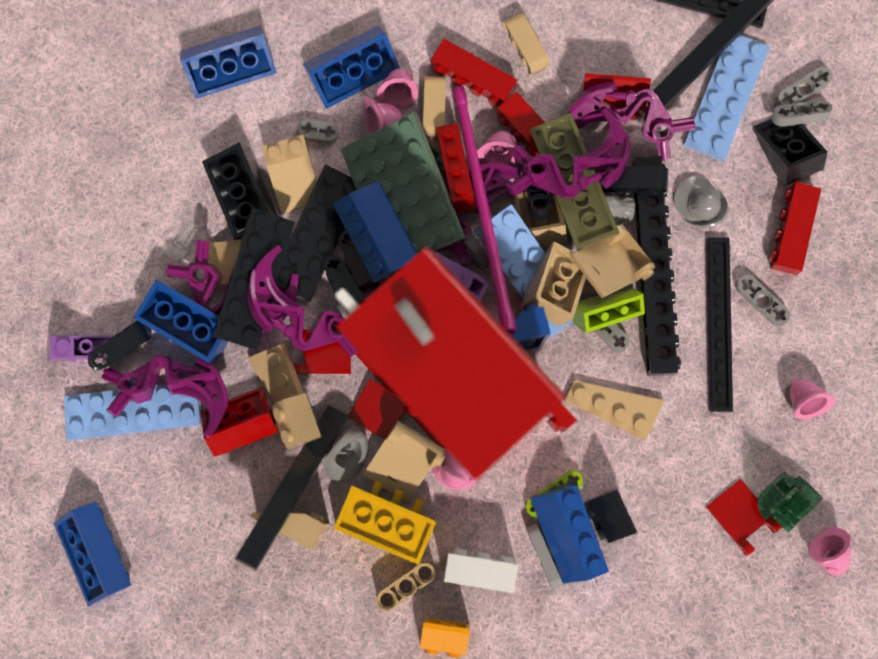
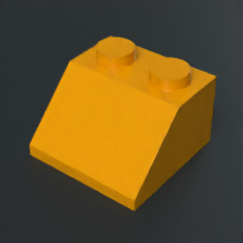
M424 617L420 648H423L425 653L438 654V651L447 652V656L460 658L461 654L466 655L470 624Z

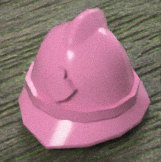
M406 69L391 71L377 89V102L389 103L398 109H406L411 106L417 99L419 91L416 83L413 81L412 73Z
M365 96L362 112L369 134L403 118L401 112L394 105L378 103Z
M508 131L494 133L484 142V145L478 148L477 153L480 165L487 163L516 165L517 160L510 154V151L514 149L517 143L515 136Z
M807 379L792 380L790 400L796 418L807 420L822 415L835 404V396L827 393L812 381Z
M447 449L443 452L446 457L439 467L435 466L433 468L438 481L450 489L470 488L477 482Z
M837 527L826 529L812 539L809 545V555L828 573L837 577L842 576L850 566L851 536L845 529Z

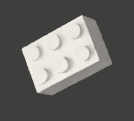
M454 547L453 552L448 551L444 582L514 593L518 564L510 556L499 555L498 559L490 558V553L476 551V555L467 554V549Z

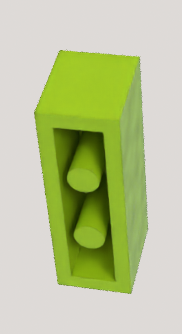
M628 285L603 298L597 295L578 302L573 324L585 333L643 315L645 314L644 295Z

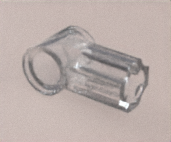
M186 220L175 238L165 244L162 256L177 265H184L185 263L183 262L187 256H191V249L203 231Z

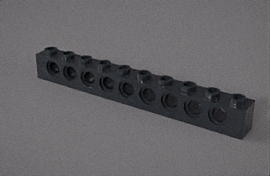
M661 156L635 157L632 162V166L666 167L665 163H662ZM667 192L634 193L638 244L652 262L657 261L661 265V270L653 269L654 274L646 280L640 279L641 293L644 295L645 314H643L647 376L675 375L681 369V360L677 356L676 348L679 347V336L675 334L677 313L673 312L676 294L675 291H672L671 282H674V271L670 269L672 249L668 248L671 230L669 226L667 227L666 218H669V207L665 205ZM647 198H653L657 205H649ZM648 220H656L658 227L650 226ZM650 240H656L660 248H653L650 245ZM653 283H660L663 291L657 292L653 287ZM655 304H661L664 307V314L656 312ZM657 326H663L666 329L665 336L657 333ZM659 347L667 350V358H662L658 354Z

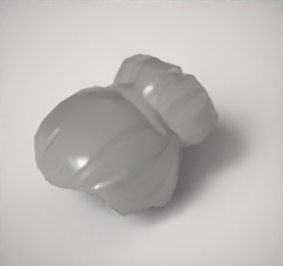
M603 192L616 225L621 220L633 219L635 201L631 196L625 194L617 196L615 193Z

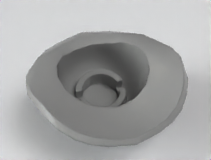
M692 176L682 181L674 195L676 210L685 218L684 220L693 226L702 228L715 226L723 222L728 214L729 205L719 188L717 191L703 177Z
M352 426L335 438L331 451L323 463V470L326 476L336 481L351 479L359 473L368 453V440L366 433L362 429ZM348 450H352L351 455H346Z

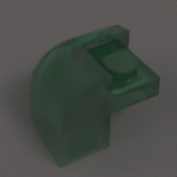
M783 472L761 492L757 505L760 514L765 520L772 516L781 527L790 532L803 517L821 502L823 497L801 476L795 478Z

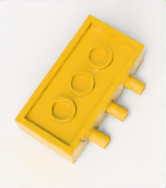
M374 481L370 492L356 486H351L333 529L419 565L437 522L420 514L425 501L417 498L412 510L399 505L404 492L398 489L395 490L391 501L378 496L383 486V483L379 481Z

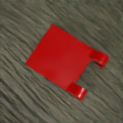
M303 329L302 338L304 341L310 330ZM337 341L304 351V364H293L297 374H351V358Z
M369 379L348 418L385 440L394 424L401 420L405 412L413 417L417 416L397 394Z
M741 479L706 506L745 556H749L755 551V548L746 539L762 525L766 524L772 533L778 532L783 528V525L770 514Z

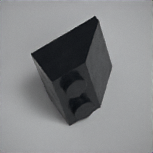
M610 489L587 500L588 506L585 508L590 519L595 518L598 527L595 530L600 540L605 539L606 543H611L638 533L617 489Z

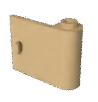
M623 224L617 226L619 235L578 250L570 255L601 298L641 278L646 280L654 274L653 269L655 265Z
M397 421L362 475L373 482L376 480L383 483L382 487L393 494L396 489L404 492L402 500L409 503L429 470L435 466L439 467L446 455L443 454L444 449L400 421Z

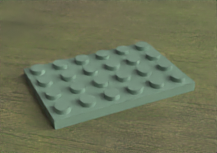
M411 113L341 148L356 190L374 182H380L417 254L426 247L437 251L465 239L417 113Z

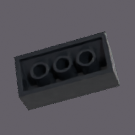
M239 142L202 161L234 240L242 239L252 207L278 216L252 153L247 146Z

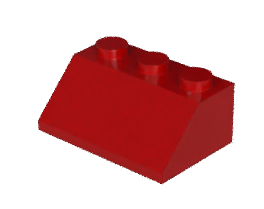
M585 73L580 87V94L595 84L605 82L616 83L617 89L613 92L627 93L631 90L637 93L642 89H650L651 78ZM610 97L604 98L605 101L616 108L626 106V100L612 99ZM648 100L641 104L630 120H638L643 117Z
M263 386L229 399L228 407L216 430L210 438L204 436V440L214 457L226 454L229 451L278 432ZM208 408L200 411L203 433L210 421Z

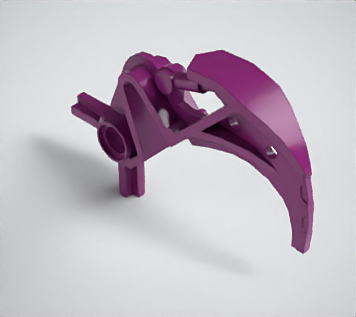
M613 82L599 83L587 88L576 97L566 113L572 114L578 130L592 122H607L606 118L601 114V111L605 108L620 123L626 125L641 104L648 100L641 132L643 137L653 143L656 142L657 156H661L663 161L671 159L669 140L674 137V133L695 130L694 117L672 120L660 98L653 90L648 88L639 90L637 93L631 90L627 93L613 92L617 89L616 83ZM610 97L612 99L626 100V106L616 108L605 101L604 98ZM661 125L666 126L664 131H656L657 127Z
M607 108L603 109L601 114L606 118L610 128L608 137L597 149L580 156H574L572 185L570 186L565 184L553 155L538 154L536 157H532L521 145H516L510 151V154L523 166L522 175L509 184L507 189L512 196L516 197L531 185L559 197L570 199L577 196L580 189H587L589 184L601 180L604 176L606 177L601 181V184L608 188L619 179L626 167L630 153L628 133L625 132L621 123ZM539 170L541 171V173L537 174L532 171ZM584 170L604 171L589 177L582 174Z
M503 163L480 165L488 205L500 196L510 193L507 186L512 183L510 179L513 178L515 181L520 177L518 168ZM474 198L476 210L471 212L478 213L476 198ZM456 214L465 239L444 248L453 251L459 265L468 267L472 260L463 242L472 235L471 226L461 216Z
M196 240L195 262H191L188 266L168 264L166 269L167 277L187 279L195 302L218 315L222 301L213 309L209 307V304L223 274L214 264L208 263L210 241ZM198 268H201L205 273L203 280L197 276ZM292 274L288 290L284 293L294 302L298 290L299 274ZM269 311L273 318H277L281 322L288 317L286 313Z
M277 245L268 252L255 269L252 270L247 290L248 306L253 318L261 328L270 332L273 329V324L283 332L285 337L291 338L293 346L300 351H308L337 341L350 358L357 354V349L339 329L337 333L331 330V323L338 325L344 320L342 313L339 314L338 312L331 311L319 313L305 341L303 340L304 308H300L299 304L284 295L276 286L272 277V262L282 249ZM260 282L264 284L263 287L259 285ZM268 299H270V300L272 301L271 304H268V302H267ZM269 311L286 313L292 323L288 326L277 318H273Z
M159 355L131 373L122 374L108 367V369L105 368L103 370L104 374L101 376L102 379L117 386L119 394L106 411L111 413L112 416L118 417L130 401L142 403L152 399L160 371L165 368L167 386L172 395L177 394L195 398L208 408L210 421L203 433L208 438H210L221 422L228 407L229 397L220 373L212 364L201 358H198L194 363V366L200 370L182 365L179 361L173 362L168 356ZM182 372L192 375L198 374L183 379L177 377Z

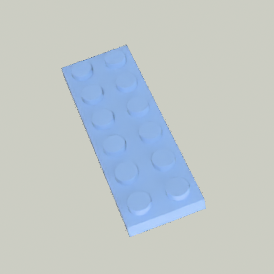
M739 35L720 54L694 118L695 130L689 131L683 146L718 160H725L770 46Z
M509 204L492 216L491 219L503 274L522 301H524L528 286L546 254L512 204ZM480 225L473 231L476 233L480 241L485 246L482 227ZM573 319L561 326L548 321L551 333L548 338L553 337L573 322Z
M167 384L156 385L150 401L142 403L130 401L118 417H114L106 411L119 394L117 390L64 396L66 440L68 441L201 425L199 400L184 395H172Z

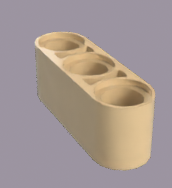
M522 12L502 22L503 29H506L510 35L508 38L513 47H516L520 53L518 55L522 63L527 65L530 71L528 72L529 75L550 65L547 53Z
M425 76L423 130L426 137H438L436 127L445 125L446 77Z
M421 562L383 588L376 598L378 607L384 611H389L425 587L435 577L434 566L429 562ZM423 566L429 567L432 571L431 576L427 579L421 578L419 575V569ZM402 580H410L413 585L412 590L409 592L403 591L400 588V582ZM390 593L394 598L393 603L385 605L381 601L382 594Z

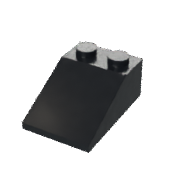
M770 119L753 126V131L774 173L785 186L824 170L828 151L803 124L778 126Z

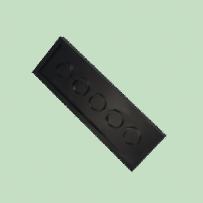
M326 164L323 166L290 237L276 286L288 290L292 274H299L297 296L311 301L325 271L324 261L332 255L339 236L344 229V225L333 204L349 193L356 191L352 177Z
M254 207L250 209L212 337L257 350L263 329L253 318L248 306L247 290L252 270L255 269L260 260L279 245L282 251L277 254L271 266L272 277L275 284H277L295 224L294 221ZM262 282L259 283L261 287L264 286Z

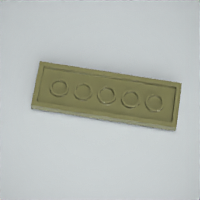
M569 113L530 129L539 154L553 155L562 178L568 186L572 185L574 156L587 153L573 116ZM584 170L582 174L589 177L596 173L594 170ZM599 181L589 184V187L585 190L580 189L579 194L574 198L566 199L555 195L577 251L619 235V230Z

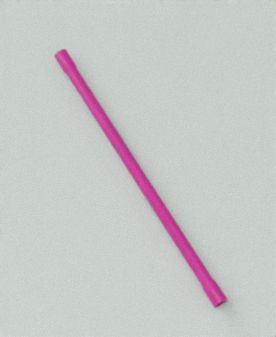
M458 86L452 92L455 107L458 111L497 299L500 325L509 335H513L517 330L502 271L467 107L468 101L465 88Z

